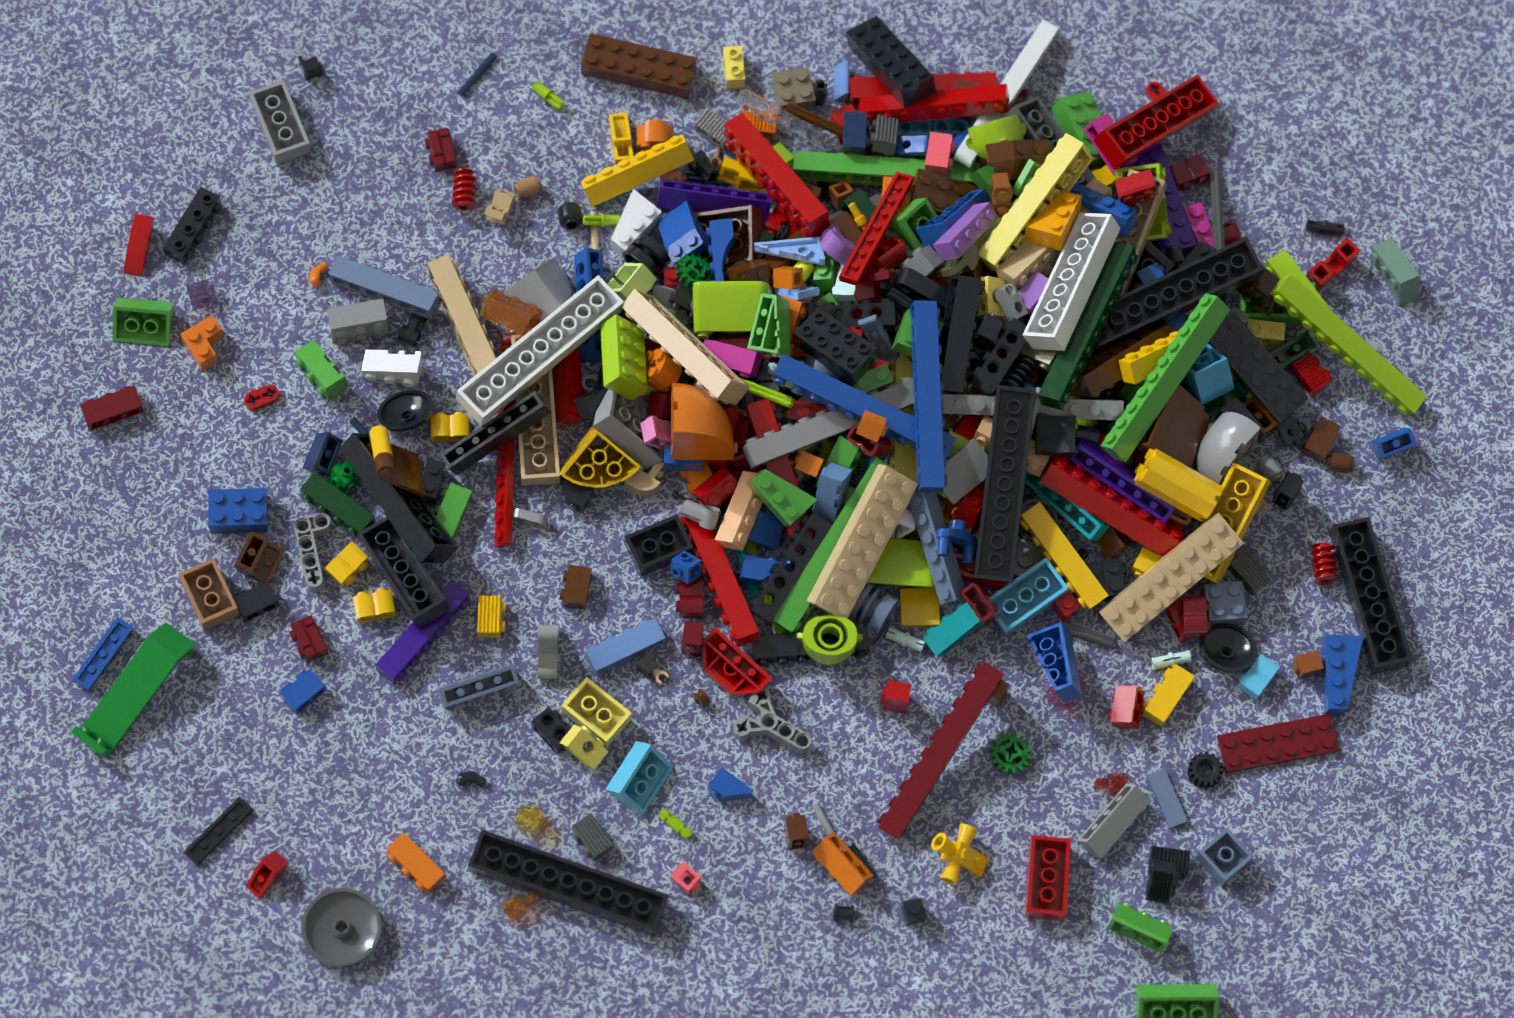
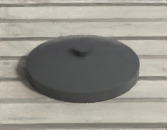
M335 888L321 893L311 901L302 918L301 932L307 950L316 960L331 967L344 968L363 962L374 952L381 938L382 923L376 905L365 894L350 888Z

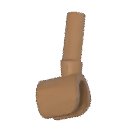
M720 147L716 148L715 156L710 160V163L717 167L718 171L721 167V159H719Z

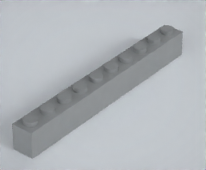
M909 376L902 379V383L898 385L895 382L885 386L883 391L879 392L876 389L867 394L902 410L914 405L913 377ZM825 409L816 413V417L812 419L807 416L798 420L799 424L792 426V423L782 426V430L776 433L774 430L764 433L763 438L757 439V437H753L746 441L747 444L742 449L752 469L849 431L853 425H859L860 422L849 420L838 411L827 412Z
M941 393V400L944 401L942 413L994 415L996 395ZM1070 398L1069 403L1065 404L1063 410L1044 406L1040 403L1038 413L1052 416L1070 415L1076 416V419L1118 420L1123 414L1124 401Z

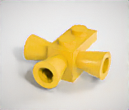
M960 824L957 841H951L944 833H939L934 837L931 844L932 849L941 852L940 859L948 864L939 878L941 881L957 886L961 868L966 869L977 877H982L988 858L969 846L978 832L973 826Z

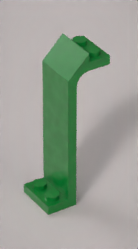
M168 623L162 624L147 637L82 727L75 726L71 733L100 755L109 757L178 663L185 657L190 659L194 657L196 653L192 649L196 644Z

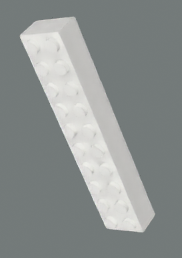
M599 275L596 276L459 388L456 392V400L483 426L597 332L602 323L615 314H619L623 309L621 306L624 301Z

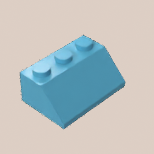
M636 741L605 790L616 800L643 815L674 766L652 745Z

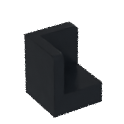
M298 56L299 67L306 81L323 75L322 65L318 62L316 56L307 60H303L302 56Z

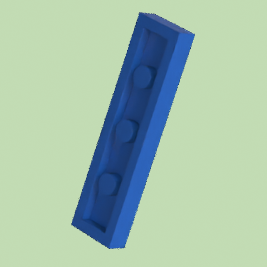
M117 617L72 681L90 692L133 632L134 627Z

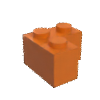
M211 315L180 334L183 345L201 371L218 362L217 354L211 345L224 338L223 329L215 317Z

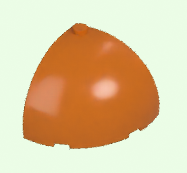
M672 383L671 460H733L734 454L738 452V443L734 442L730 420L720 403L713 399L709 393L698 387L684 383Z

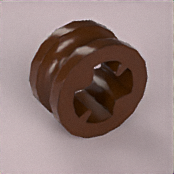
M698 689V693L692 694L693 699L701 708L705 707V703H710V699L702 689Z

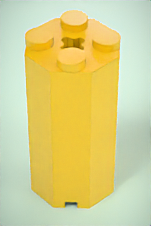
M1150 448L1145 455L1146 460L1143 464L1139 463L1134 472L1137 474L1134 479L1135 485L1200 522L1203 519H1207L1217 504V501H1215L1216 495L1221 496L1222 486L1160 450Z

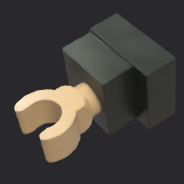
M649 651L636 664V669L646 678L653 674L656 683L661 686L662 681L659 680V676H664L668 679L669 675L667 672L657 668L656 656Z

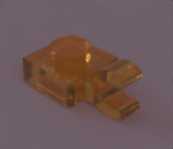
M533 892L521 900L516 895L500 906L510 923L527 914L528 911L525 907L536 903L537 899Z

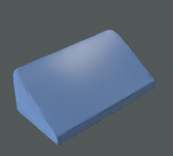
M848 60L834 68V101L848 100Z

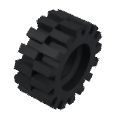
M1200 752L1198 755L1193 756L1188 765L1187 776H1189V781H1193V785H1198L1200 789L1203 787L1205 789L1215 787L1223 776V762L1220 763V758L1214 757V753L1210 755L1209 752H1205V754ZM1202 764H1208L1211 766L1213 773L1210 777H1203L1199 774L1198 767Z

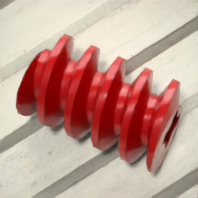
M462 168L454 171L452 204L455 209L472 210L475 208L473 202L476 200L474 197L476 194L474 190L476 184L474 182L477 181V177L473 175L474 171L471 169Z
M1328 543L1311 545L1313 549L1311 553L1314 556L1312 558L1314 563L1313 569L1315 570L1314 577L1316 578L1314 583L1317 585L1332 584L1333 579L1338 578V574H1332V572L1338 570L1337 567L1332 566L1337 563V560L1331 559L1336 556V553L1330 552V550L1335 549V545Z

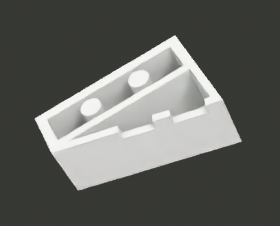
M634 189L611 237V248L620 256L623 255L628 246H634L633 242L639 234L648 235L658 224L657 221L662 218V211Z
M365 350L361 372L362 377H365L366 380H383L387 384L401 383L406 387L419 386L423 366L420 351H416L415 355H406L405 351H399L398 354H388V350Z

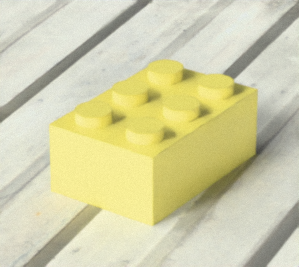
M588 677L582 681L561 705V712L579 727L583 725L592 732L590 735L594 739L596 737L605 744L604 747L606 749L632 720V713Z

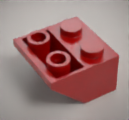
M1151 169L1114 180L1120 202L1129 206L1135 205L1137 201L1142 199L1144 201L1154 199L1155 195H1158Z

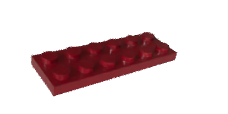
M1330 714L1216 736L1225 774L1339 752Z

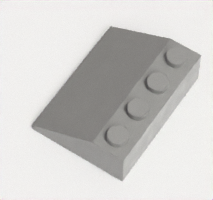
M608 389L595 413L593 426L646 470L662 461L664 451L644 444L640 423L646 420L647 417L654 416L647 414L649 402L641 395L631 401Z

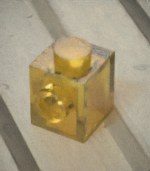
M521 805L514 825L515 828L537 835L539 830H543L546 819L543 818L544 814L540 808L530 805V807Z

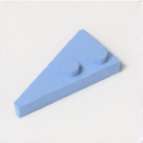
M820 237L754 243L755 252L825 265L823 248L819 244L821 241Z
M819 287L774 288V294L794 300H812L813 296L819 295Z

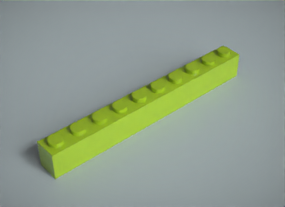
M1291 274L1282 276L1270 292L1275 302L1283 305L1291 316L1301 321L1303 327L1311 330L1319 341L1327 344L1331 352L1338 354L1346 365L1355 369L1359 377L1366 379L1374 390L1383 394V398L1393 403L1397 407L1398 412L1403 415L1415 414L1427 396Z

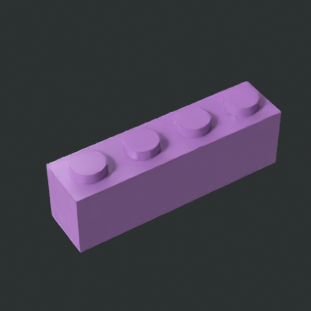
M991 202L974 204L933 244L941 261L958 259L998 219Z

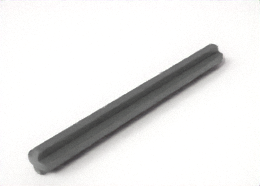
M1214 169V171H1210L1213 247L1217 251L1224 247L1221 175L1217 169Z

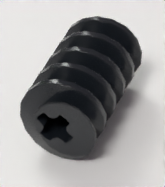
M1019 354L999 385L1025 388L1026 383H1029L1030 378L1037 372L1038 367L1030 357L1025 354Z

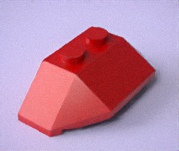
M716 627L702 640L703 670L732 696L760 693L773 679Z

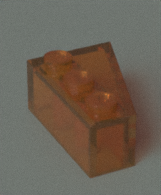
M494 289L485 294L479 315L496 325L502 323L507 326V331L512 332L514 330L520 334L519 338H522L540 323L543 310L539 309L535 304H526L517 297L506 296L502 291Z

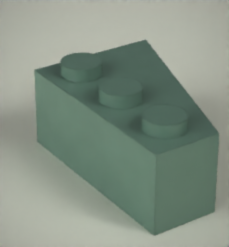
M1392 237L1373 245L1372 254L1370 255L1371 260L1380 271L1398 306L1400 307L1418 299L1420 275Z

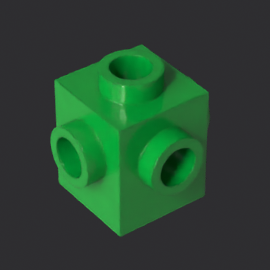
M346 461L342 465L337 464L332 468V474L328 480L333 486L344 492L347 489L348 491L352 490L357 485L360 477L354 473L353 467Z

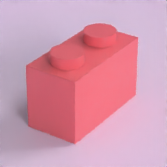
M930 132L925 161L926 171L947 176L948 170H952L953 159L950 158V155L955 152L956 142H952L953 135Z

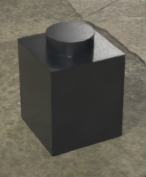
M922 898L902 902L901 911L905 926L925 922L926 912Z

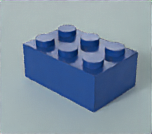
M267 488L208 490V527L210 533L268 532Z

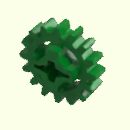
M694 253L690 255L685 254L679 259L675 267L678 270L676 276L681 277L678 281L684 282V287L690 286L691 291H693L694 282L712 281L715 279V275L711 274L710 263L706 262L707 258L702 259L700 254L695 257Z
M1006 732L1005 737L1000 734L998 740H993L992 744L994 746H990L989 749L993 753L989 755V758L994 759L992 766L998 765L997 771L1004 769V774L1011 771L1012 775H1015L1016 770L1021 773L1023 767H1028L1029 763L1027 761H1030L1032 757L1028 754L1031 753L1032 748H1027L1029 741L1023 742L1024 736L1017 738L1016 732H1014L1013 736ZM1011 747H1012V751H1013L1012 754H1013V755L1011 756V758H1010V760H1009V755H1008L1009 753H1008V752H1009V750H1010ZM1019 761V763L1011 765L1013 762Z

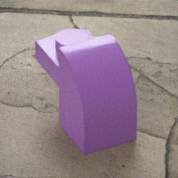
M832 223L823 231L819 244L828 255L845 266L855 245L844 238L839 228Z

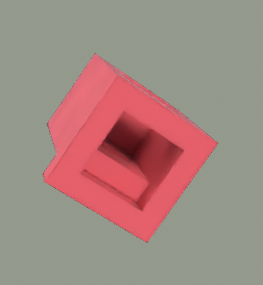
M682 862L670 876V881L687 895L691 891L695 893L702 885L700 883L701 876L685 862ZM688 878L691 882L686 884L683 880Z

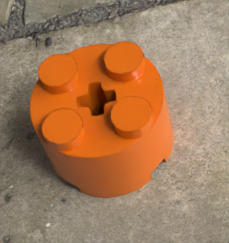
M647 120L641 126L638 123L637 149L640 152L647 151L656 144L669 141L674 136L673 123L670 122V125H667L664 120Z
M661 348L653 352L649 350L645 354L647 385L660 393H665L670 390L668 387L672 383H677L682 372V366L676 364L672 360L674 357L671 354H666Z

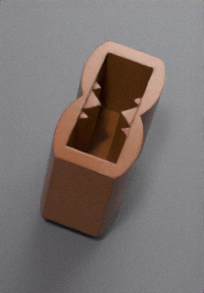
M995 173L991 178L992 205L997 216L1003 217L1012 207V187L1008 173Z

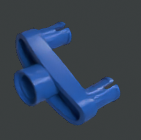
M950 520L949 528L937 529L938 556H950L949 547L950 542L962 545L963 564L975 565V549L977 548L978 539L966 531V521Z

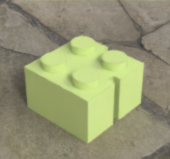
M624 263L614 275L623 286L614 278L607 285L625 302L634 289L644 293L649 292L657 278L643 263Z

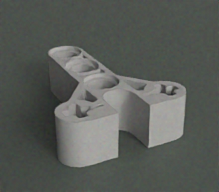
M538 625V679L557 680L559 625Z
M764 688L760 693L752 694L748 700L747 707L757 712L760 717L758 719H751L740 713L733 726L734 738L738 741H745L749 737L767 735L799 754L807 753L812 742L810 735L776 716L770 702L771 695L769 690ZM765 696V699L758 703V697ZM765 721H771L774 725L772 727H766L763 723ZM745 726V731L738 732L739 729L741 730ZM787 730L790 732V736L784 737L780 732ZM799 740H805L807 742V745L799 746L797 742Z

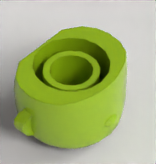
M1017 114L968 128L969 138L965 143L968 149L974 150L978 156L987 160L986 144L1023 140L1026 126L1020 122Z
M824 615L816 616L808 621L803 629V633H797V639L803 642L806 653L813 660L824 665H835L852 655L857 642L863 640V634H858L854 623L846 617ZM824 634H833L838 638V642L834 645H828L822 641L821 637Z

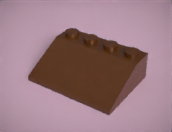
M749 205L695 213L706 235V228H710L709 221L732 218L735 243L730 249L724 265L735 264L738 261L750 262L755 259L754 243L759 242L762 230V210ZM709 250L701 255L702 259L707 258V263L714 262L713 256L709 257Z

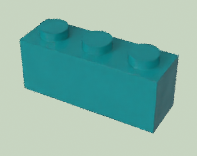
M967 602L960 603L952 615L944 616L941 619L942 623L937 627H931L927 630V635L923 637L937 657L944 656L984 623L977 618L973 611V606Z

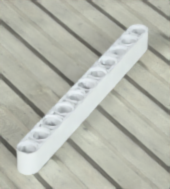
M1044 19L1001 82V84H1007L1010 97L1009 108L1054 41L1053 38L1059 32V27ZM1006 113L980 115L973 127L1001 119ZM967 134L955 153L953 160L971 168L978 155L974 150L967 148L965 143L969 138V134Z

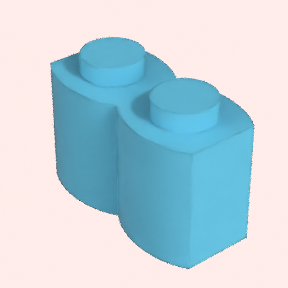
M1262 654L1258 658L1256 657L1250 666L1251 668L1247 672L1243 671L1238 678L1240 682L1238 688L1255 700H1258L1280 668V666Z

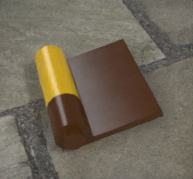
M381 425L373 427L369 432L378 479L424 497L426 493L418 454L391 444L386 427Z

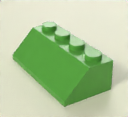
M1216 984L1136 986V1018H1218L1219 994Z

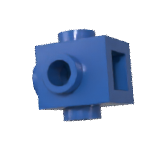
M683 551L671 559V575L689 584L701 576L702 560Z

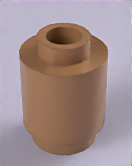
M534 175L517 181V184L513 185L518 199H525L536 195L543 188L539 177L535 178Z

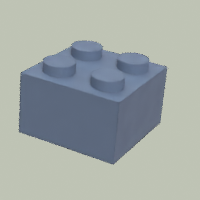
M1242 581L1204 584L1201 595L1206 596V601L1210 602V612L1207 613V620L1211 621V626L1219 623L1244 625L1248 615Z
M1227 827L1203 847L1195 858L1222 887L1245 868L1254 856Z

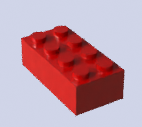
M1031 836L1029 841L1024 918L1064 921L1067 913L1071 839Z

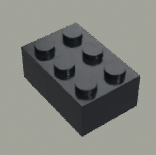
M677 514L624 536V545L640 577L670 565L671 559L683 551L693 555V546Z

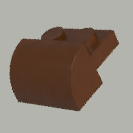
M251 531L234 567L248 578L252 577L260 582L270 581L285 550L268 542L269 539Z

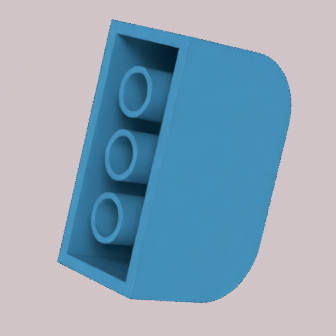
M1207 343L1183 378V381L1188 386L1186 391L1202 405L1234 389L1227 358Z

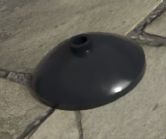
M405 390L385 399L378 408L377 418L381 426L386 427L388 430L395 432L410 431L420 427L430 418L434 410L432 398L423 391Z
M1230 623L1212 625L1206 637L1200 638L1199 649L1203 659L1219 671L1227 673L1241 672L1248 669L1255 661L1257 655L1255 640L1245 629Z

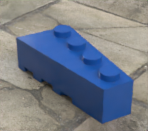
M982 188L969 192L956 201L955 205L943 210L942 215L928 220L929 225L918 227L916 231L924 247L930 245L933 248V244L974 204L991 202L992 204L986 189Z

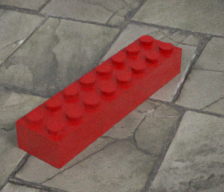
M1197 74L1105 128L1093 141L1116 170L1208 115L1220 103Z
M743 112L724 123L725 145L728 151L733 152L736 155L737 161L741 165L744 164L748 174L757 179L760 188L765 189L771 201H775L780 211L788 215L791 224L800 229L803 238L821 237L823 231L830 226L828 210Z
M1051 456L1042 471L1041 484L1162 557L1184 540L1186 529L1181 523L1172 521L1169 518L1165 523L1069 460V457Z

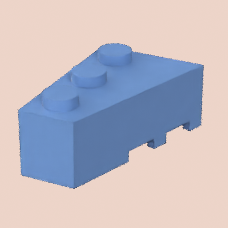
M831 462L827 468H823L820 474L816 491V499L818 500L813 504L811 512H814L832 525L842 511L852 469Z

